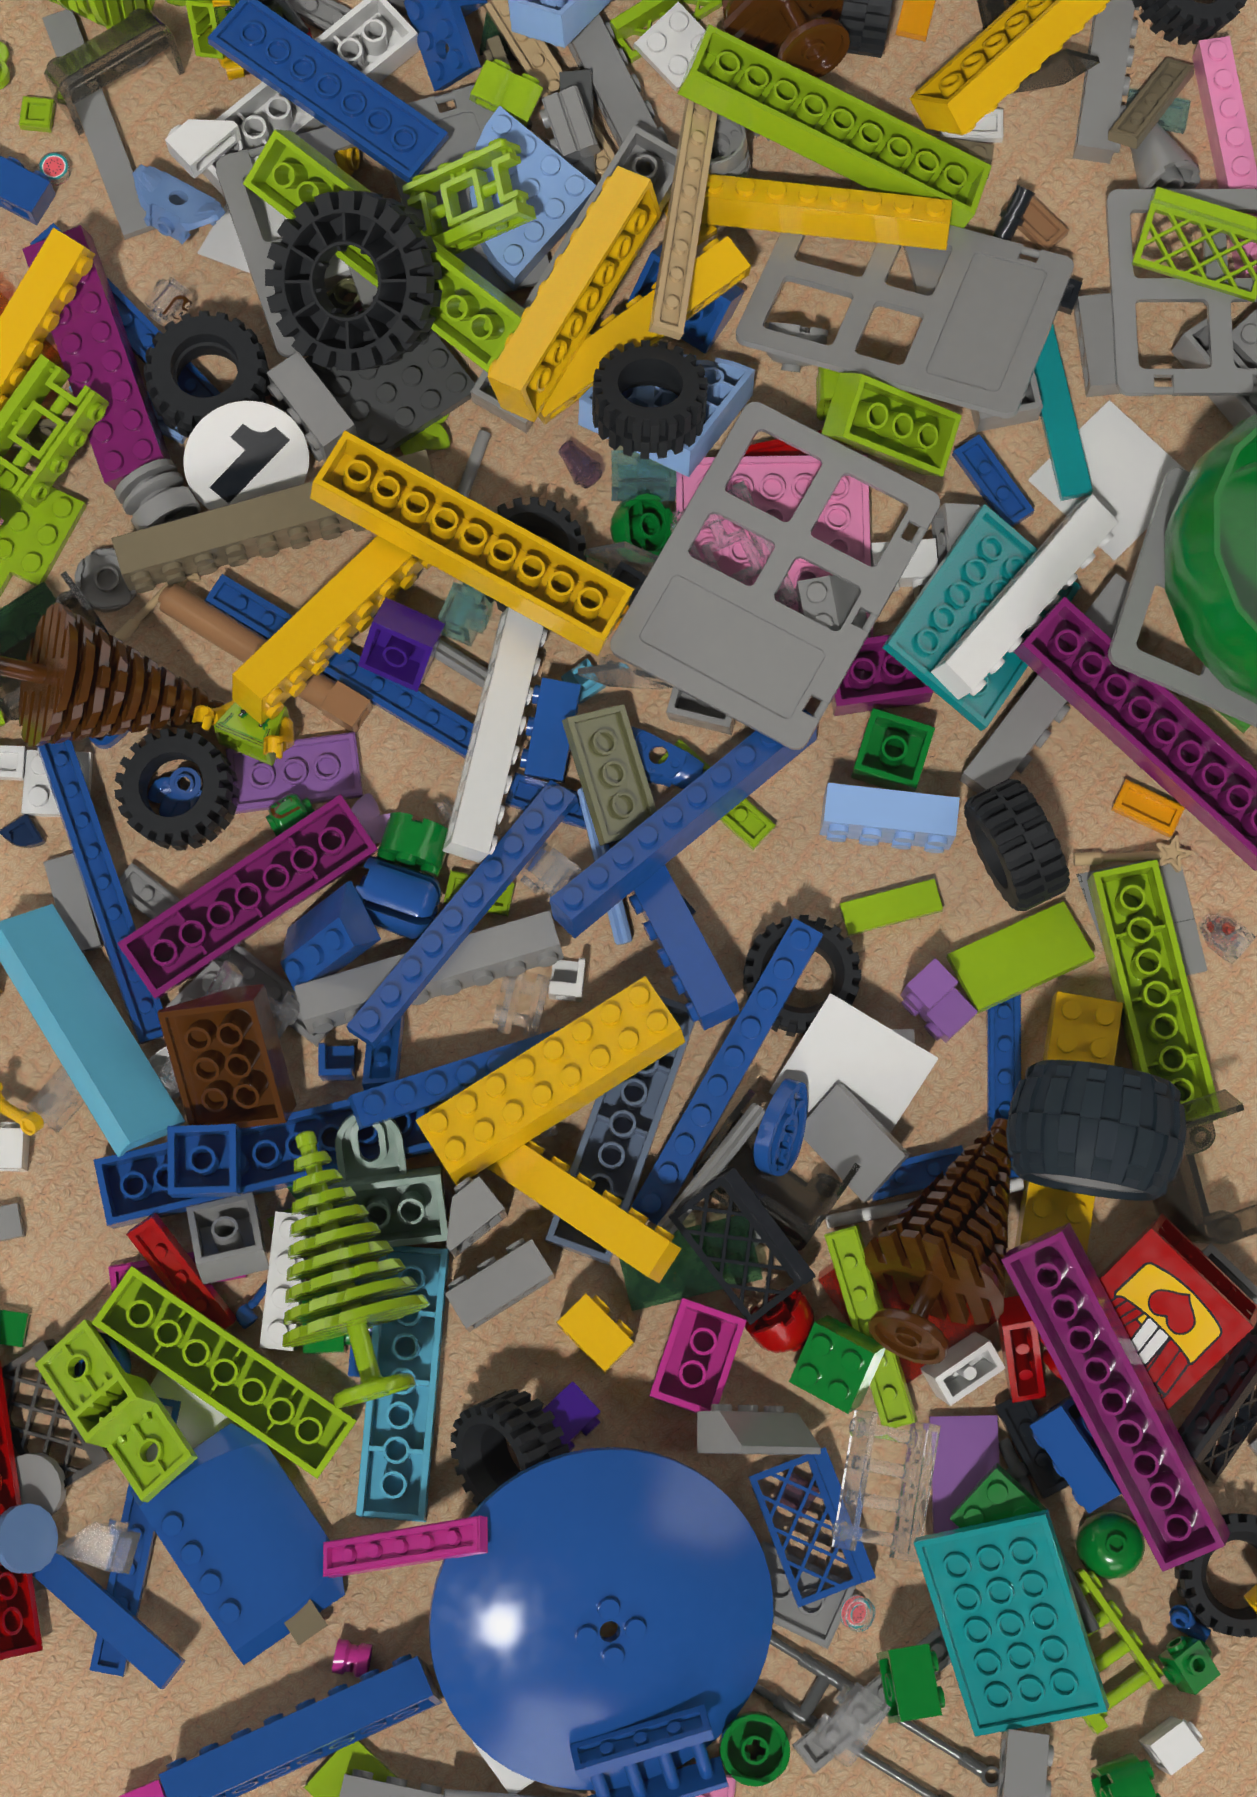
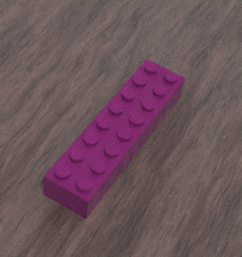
M79 225L62 233L96 255L93 258L91 270L87 275L82 276L76 286V294L73 300L64 306L59 315V323L51 332L63 367L70 375L68 381L74 397L76 398L86 385L109 402L103 418L94 425L88 434V438L104 483L115 490L123 478L137 468L158 459L166 458L171 460L94 240ZM45 240L22 249L28 267L31 266Z
M340 794L117 944L154 999L157 1000L207 967L213 960L216 961L377 853L378 848Z

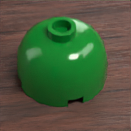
M649 493L633 496L624 500L615 509L610 523L612 540L617 548L627 556L636 559H649L659 556L675 529L673 513L670 508L663 506L660 502L662 500L660 497Z
M1115 1510L1097 1511L1080 1525L1075 1539L1077 1556L1088 1571L1092 1570L1096 1576L1106 1579L1123 1578L1135 1571L1142 1561L1145 1551L1144 1535L1137 1522L1126 1513Z

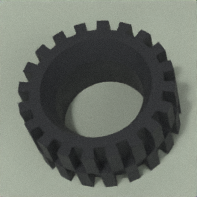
M843 0L842 12L838 21L849 33L850 45L847 53L882 57L893 0Z
M1193 0L1132 1L1135 8L1141 6L1144 10L1139 15L1141 20L1145 22L1150 19L1153 23L1150 28L1152 32L1157 34L1162 30L1165 32L1163 39L1171 42L1178 37L1179 45H1186L1191 40L1194 45L1198 44L1199 40L1209 39L1240 13L1239 10L1245 6L1247 0H1212L1210 4L1198 3Z
M641 340V347L635 348L633 342L624 344V352L621 353L618 348L610 351V360L603 357L599 362V369H595L593 381L594 428H598V435L602 440L609 437V446L616 450L619 446H622L623 454L632 457L634 451L640 452V459H649V453H657L658 459L667 458L668 450H672L675 455L683 452V443L690 447L695 443L696 435H701L703 424H705L708 380L707 377H704L705 370L701 364L696 366V358L691 353L683 357V348L676 345L673 350L667 349L668 342L659 341L658 347L650 346V340ZM638 386H657L672 391L678 395V398L667 405L650 408L631 403L621 393Z
M520 497L513 499L512 508L508 509L505 503L497 506L498 515L537 536L550 540L555 546L587 563L586 541L584 534L581 535V526L576 519L573 522L571 521L570 512L564 507L558 512L556 510V502L547 500L546 506L540 505L539 497H530V504L522 505V498ZM485 595L490 603L494 601L493 598ZM496 601L498 610L504 612L507 606Z
M167 728L160 730V738L150 733L143 737L147 743L146 745L141 747L135 742L129 748L135 753L131 760L123 756L120 765L126 768L125 773L116 772L115 782L121 785V789L114 791L115 799L122 803L118 807L121 815L128 819L127 823L134 830L152 843L154 842L166 849L172 846L176 850H186L187 844L196 849L203 846L201 842L203 838L212 842L218 837L214 830L218 826L225 830L230 824L224 819L226 814L235 815L237 806L231 802L232 798H239V789L233 785V782L238 781L236 772L229 767L232 764L211 742L195 732L192 735L186 729L177 728V734H174ZM184 759L196 763L203 777L202 793L197 803L189 811L179 816L164 817L155 814L149 805L147 796L148 784L154 772L160 766L172 760Z
M800 915L798 920L824 934L815 952L821 955L831 968L833 986L830 994L835 995L852 1006L860 988L859 982L861 980V969L859 970L858 967L860 959L858 952L854 953L852 950L853 942L849 937L844 939L840 935L842 929L835 924L832 928L825 925L826 919L818 917L817 921L808 920L809 915ZM791 916L782 918L781 923L777 925L773 922L767 926L765 932L762 935L759 933L754 940L753 946L749 949L743 971L744 992L746 991L747 1000L793 921ZM828 996L819 1004L805 1008L794 1007L785 1003L771 1029L776 1032L778 1029L784 1030L787 1036L795 1037L796 1033H803L804 1036Z
M511 1389L497 1394L462 1411L459 1414L460 1418L456 1419L453 1424L457 1431L451 1433L450 1441L455 1443L456 1447L451 1449V1455L453 1459H458L459 1463L454 1468L457 1476L463 1475L465 1483L462 1484V1487L466 1493L472 1491L474 1494L472 1502L477 1507L499 1486L521 1471L541 1461L570 1452L568 1444H562L560 1437L564 1435L561 1426L555 1428L552 1423L555 1416L550 1410L544 1413L542 1411L544 1403L538 1398L531 1401V1394L526 1391L518 1393V1389ZM506 1439L512 1446L517 1456L520 1469L516 1466V1464L510 1456L506 1444Z
M1237 1513L1222 1515L1231 1532L1227 1542L1242 1540L1257 1549V1515ZM1214 1551L1181 1564L1179 1569H1174L1175 1578L1180 1580L1181 1587H1177L1179 1597L1185 1598L1187 1602L1185 1605L1198 1617L1197 1621L1212 1628L1213 1631L1230 1636L1257 1637V1614L1251 1606L1232 1609L1220 1603L1212 1594L1207 1583L1206 1571L1209 1559Z

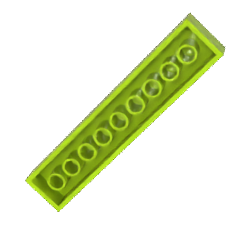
M710 24L696 46L677 93L875 192L953 200L950 225L965 228L975 215L992 165Z
M274 129L243 182V185L288 219L296 218L293 210L302 203L315 202V196L327 192H371L294 132ZM422 230L420 231L423 236H428ZM433 239L437 252L431 254L432 262H441L443 279L434 280V289L442 290L440 307H431L430 314L436 317L431 329L488 373L491 363L498 359L504 350L507 337L514 333L520 324L525 309ZM349 245L347 246V251H338L334 254L378 288V276L375 274L376 268L367 254L360 253L361 249Z

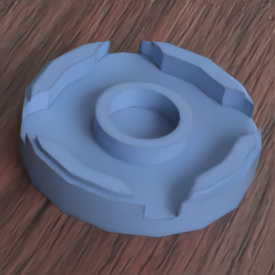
M25 1503L12 1506L0 1515V1563L14 1573L30 1574L41 1571L51 1562L57 1550L58 1532L56 1523L50 1513L40 1505Z

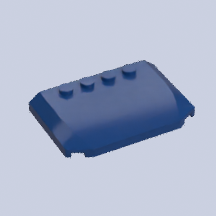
M230 1423L193 1448L198 1458L148 1503L141 1501L134 1489L130 1492L229 1646L242 1664L245 1665L290 1633L284 1622L302 1609L309 1599H311L318 1611L321 1612L343 1597L345 1592L343 1576L335 1578L323 1577V1542L330 1541V1539L268 1445L253 1434Z

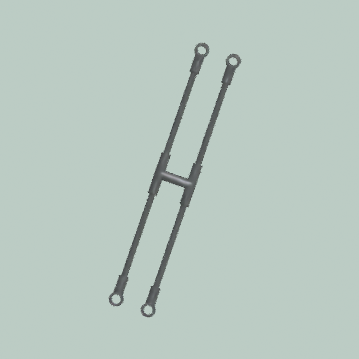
M771 1635V1645L797 1660L798 1665L818 1677L800 1707L780 1694L778 1696L758 1683H756L753 1689L754 1692L772 1702L773 1707L810 1730L822 1721L812 1714L829 1684L848 1696L854 1695L860 1690L854 1682H851L805 1652L803 1654L773 1635ZM911 1721L898 1722L901 1726L958 1760L959 1765L980 1777L986 1786H998L999 1769L996 1766L986 1765L966 1752L961 1753ZM854 1743L845 1748L922 1797H943L942 1795L937 1796ZM988 1770L996 1771L997 1778L994 1782L986 1781L985 1774Z

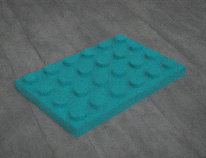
M986 504L978 508L882 647L980 731L988 727L1028 665L1014 652L1009 653L1007 651L1002 657L1005 663L994 674L988 673L984 678L987 682L986 685L975 696L969 693L959 700L931 671L1038 550ZM1074 581L1067 589L1061 588L1057 593L1060 599L1056 603L1063 597H1066L1071 602L1081 586ZM1051 608L1047 611L1043 609V611L1039 614L1042 617V619L1051 610ZM1025 630L1021 637L1025 639L1031 631Z
M1048 1509L916 1537L914 1546L975 1737L1002 1732L1008 1729L1013 1730L1108 1711L1109 1703Z

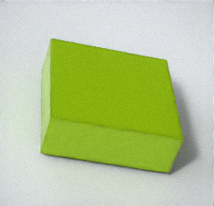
M23 96L19 119L20 129L52 133L56 106L54 99Z

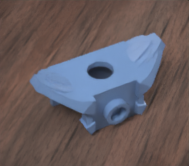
M141 164L132 173L140 205L146 211L144 218L146 225L156 228L161 234L170 236L181 244L191 236L189 231L207 224L214 226L216 221L226 213L220 202L216 201L215 198L165 171L162 172L155 167H145Z

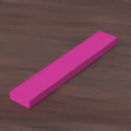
M479 1515L323 1542V1577L335 1578L441 1561L446 1558H460L488 1553V1517Z

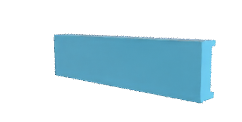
M50 904L0 921V962L117 1157L123 1156L128 1150L167 1136V1126H180L185 1122L184 1118L54 905Z
M399 1246L392 1247L394 1251L379 1258V1261L400 1258L406 1268L402 1272L385 1279L410 1276L418 1286L416 1289L392 1299L422 1294L430 1305L425 1309H421V1311L406 1315L403 1318L373 1326L372 1344L381 1375L386 1377L400 1373H410L414 1376L416 1385L406 1390L366 1402L356 1515L367 1518L426 1522L450 1251L449 1249Z

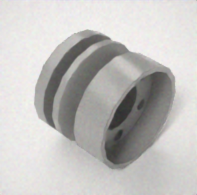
M718 114L708 174L748 178L751 162L745 127Z
M166 458L149 462L132 471L123 478L114 492L120 504H123L122 507L126 514L133 515L131 522L136 531L199 514L201 510L189 487L182 486L184 480L181 474L178 473L174 462Z

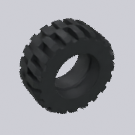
M199 311V316L191 317L190 313L181 315L182 321L175 324L172 320L165 325L166 332L164 334L158 332L152 339L155 348H148L145 355L147 364L144 365L146 387L158 416H162L164 423L171 429L177 427L180 435L188 438L200 420L211 411L228 403L237 401L266 403L265 396L270 394L267 388L270 382L267 376L269 368L262 344L258 342L257 335L252 329L246 330L244 322L234 318L231 322L229 321L228 314L217 312L216 316H210L209 311ZM218 355L232 361L236 365L238 373L232 385L221 394L207 398L195 397L182 391L178 385V378L183 368L198 357Z
M1007 779L967 800L964 805V816L967 820L966 824L973 844L976 846L977 853L988 875L993 880V884L1011 908L1017 911H1027L1066 891L1070 883V878L1068 877L1070 874L1066 866L1065 856L1060 848L1061 845L1043 809L1038 805L1036 798L1028 791L1025 784H1022L1019 780Z

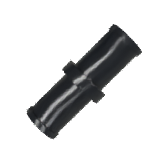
M1017 184L1006 210H1002L999 215L1002 218L993 234L994 237L1012 240L1018 226H1022L1024 223L1022 218L1035 195L1034 192Z

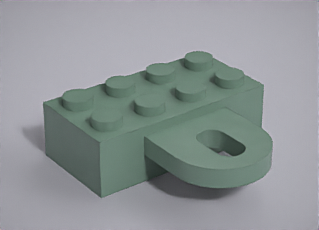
M354 1113L348 1116L340 1125L335 1139L338 1171L344 1180L328 1186V1189L350 1186L357 1196L353 1200L333 1206V1208L354 1204L364 1205L369 1212L367 1217L354 1223L341 1225V1227L374 1222L381 1230V1233L376 1235V1237L354 1244L387 1240L391 1247L447 1241L449 1221L441 1165L407 1170L402 1131L394 1119L372 1125L378 1133L380 1154L373 1159L365 1158L360 1151L359 1127ZM311 1191L305 1192V1196L312 1195ZM317 1212L309 1213L308 1216L317 1215Z

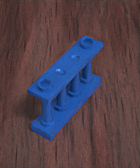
M704 1704L570 1744L578 1780L590 1777L596 1793L587 1797H696L729 1787L721 1757L709 1759L705 1742L714 1740ZM691 1747L696 1764L676 1769L671 1752ZM658 1757L662 1774L643 1781L637 1763ZM624 1767L630 1786L609 1790L604 1773Z

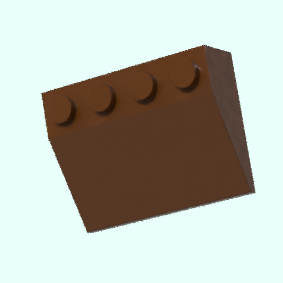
M265 984L226 989L163 1008L157 1012L188 1125L236 1124L240 1128L281 1124L288 1121L297 1104Z

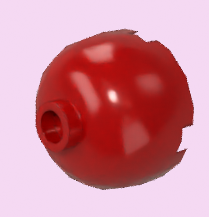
M795 1290L750 1325L746 1320L745 1328L754 1341L764 1350L772 1353L794 1352L800 1350L805 1345L814 1324V1312L803 1293ZM770 1294L768 1296V1301L777 1294ZM757 1306L750 1312V1314L754 1313L758 1309Z

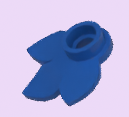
M180 767L170 777L157 779L149 789L148 799L155 803H161L159 808L160 816L174 817L182 815L189 811L199 800L202 793V778L195 769ZM183 777H187L190 780V787L188 789H183L180 786V780Z

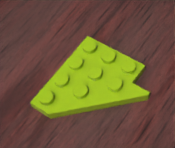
M7 468L0 475V517L4 520L0 525V597L13 575L40 589L42 588L87 507L85 502L51 487L46 499L34 508L11 492L20 477Z

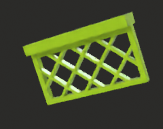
M1157 186L1150 199L1149 209L1131 265L1254 302L1257 297V272H1255L1253 266L1257 265V259L1250 263L1242 247L1250 242L1257 244V217ZM1154 213L1167 216L1173 227L1158 234L1152 224ZM1176 219L1182 220L1183 222L1178 224ZM1189 223L1198 225L1203 234V237L1191 243H1188L1181 230L1182 227ZM1206 228L1211 229V230H1214V231L1208 233V231H1207ZM1149 231H1150V233H1151V235H1152L1153 237L1150 238V239H1148V240H1146V239H1147V236H1148V233H1149ZM1175 231L1183 247L1168 254L1161 238ZM1224 233L1229 235L1234 246L1219 253L1211 237ZM1237 238L1243 239L1244 241L1239 242ZM1206 240L1214 256L1199 264L1191 248ZM1153 242H1156L1163 255L1162 258L1155 262L1141 258L1144 247ZM1237 250L1245 266L1230 273L1222 257ZM1186 251L1194 267L1181 271L1176 269L1171 258ZM1217 260L1225 276L1214 281L1206 277L1202 267ZM1166 261L1168 266L1162 265L1161 263ZM1248 270L1253 280L1251 291L1238 288L1233 277ZM1197 271L1198 275H1194L1191 273ZM1227 280L1229 285L1224 284L1222 282Z

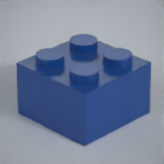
M236 1124L167 1126L168 1195L172 1198L241 1196V1128Z

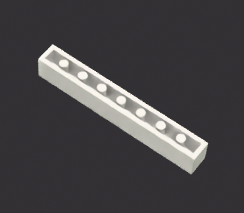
M1093 494L1078 503L935 666L931 673L958 700L969 693L975 696L986 685L987 682L984 678L987 674H994L1005 663L1002 657L1006 652H1013L1023 642L1024 639L1021 635L1024 631H1031L1042 620L1039 614L1043 609L1049 610L1060 599L1057 593L1061 588L1065 590L1078 578L1075 572L1079 568H1085L1096 557L1093 551L1097 547L1102 548L1112 539L1114 535L1111 533V530L1119 521Z
M509 607L500 616L443 847V852L478 863L488 854L492 855L497 844L498 837L494 835L496 824H500L504 815L505 806L501 805L503 794L506 795L511 786L512 776L508 775L510 765H514L519 753V746L515 744L517 736L522 734L526 724V717L522 715L524 707L529 705L534 689L530 687L532 676L535 677L538 672L541 659L537 657L539 647L542 648L548 632L547 629H544V626Z

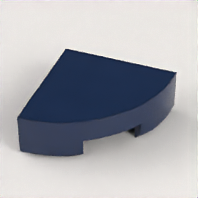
M27 814L0 830V834L8 842L18 847L33 848L45 843Z

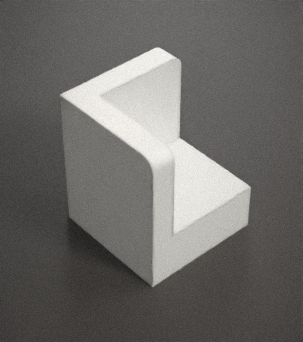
M579 958L578 962L559 960L552 965L548 992L549 999L582 1002L586 958Z

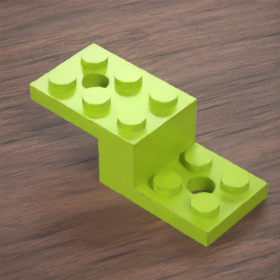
M84 1319L35 1363V1366L84 1441L107 1448L141 1501L148 1503L198 1458L147 1380L124 1371L91 1321ZM83 1359L86 1367L85 1371L80 1377H76L74 1373L75 1365ZM155 1443L158 1448V1454L153 1461L149 1462L146 1457L147 1449Z

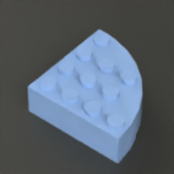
M499 106L486 123L475 146V150L487 147L490 141L504 138L507 141L520 145L521 153L517 154V156L520 157L521 163L509 168L513 191L518 189L528 193L529 199L526 200V203L534 206L537 219L485 241L480 245L496 274L514 291L573 225L596 185ZM492 166L483 170L487 172L488 182L495 180ZM473 185L470 186L469 191L470 210L478 207ZM498 193L492 195L494 209L503 206V204H500Z
M716 357L715 362L696 359V366L700 364L705 370L704 377H707L708 380L706 416L703 431L700 436L696 435L695 443L690 447L683 443V452L675 455L672 450H668L667 458L658 459L657 453H649V459L689 477L753 396L755 369L731 360ZM592 386L579 398L578 425L598 434V428H594ZM638 386L621 393L631 403L650 408L667 405L678 398V395L672 391L657 386Z

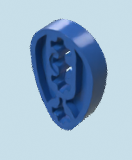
M790 1078L785 1079L773 1095L765 1111L754 1144L755 1165L762 1172L774 1176H782L792 1168L797 1160L807 1120V1087L803 1082Z

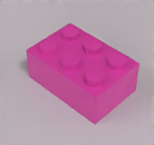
M682 1298L649 1397L697 1413V1411H711V1404H719L746 1319Z

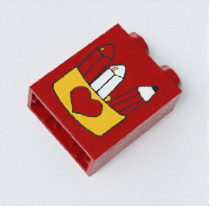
M1162 1213L1098 1275L1167 1411L1255 1327L1257 1322V1304ZM1040 1337L1039 1341L1045 1346L1042 1338ZM1046 1349L1042 1353L1043 1361L1058 1378L1063 1380Z

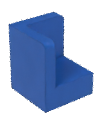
M326 1043L318 1044V1076L322 1081L355 1080V1046H327Z

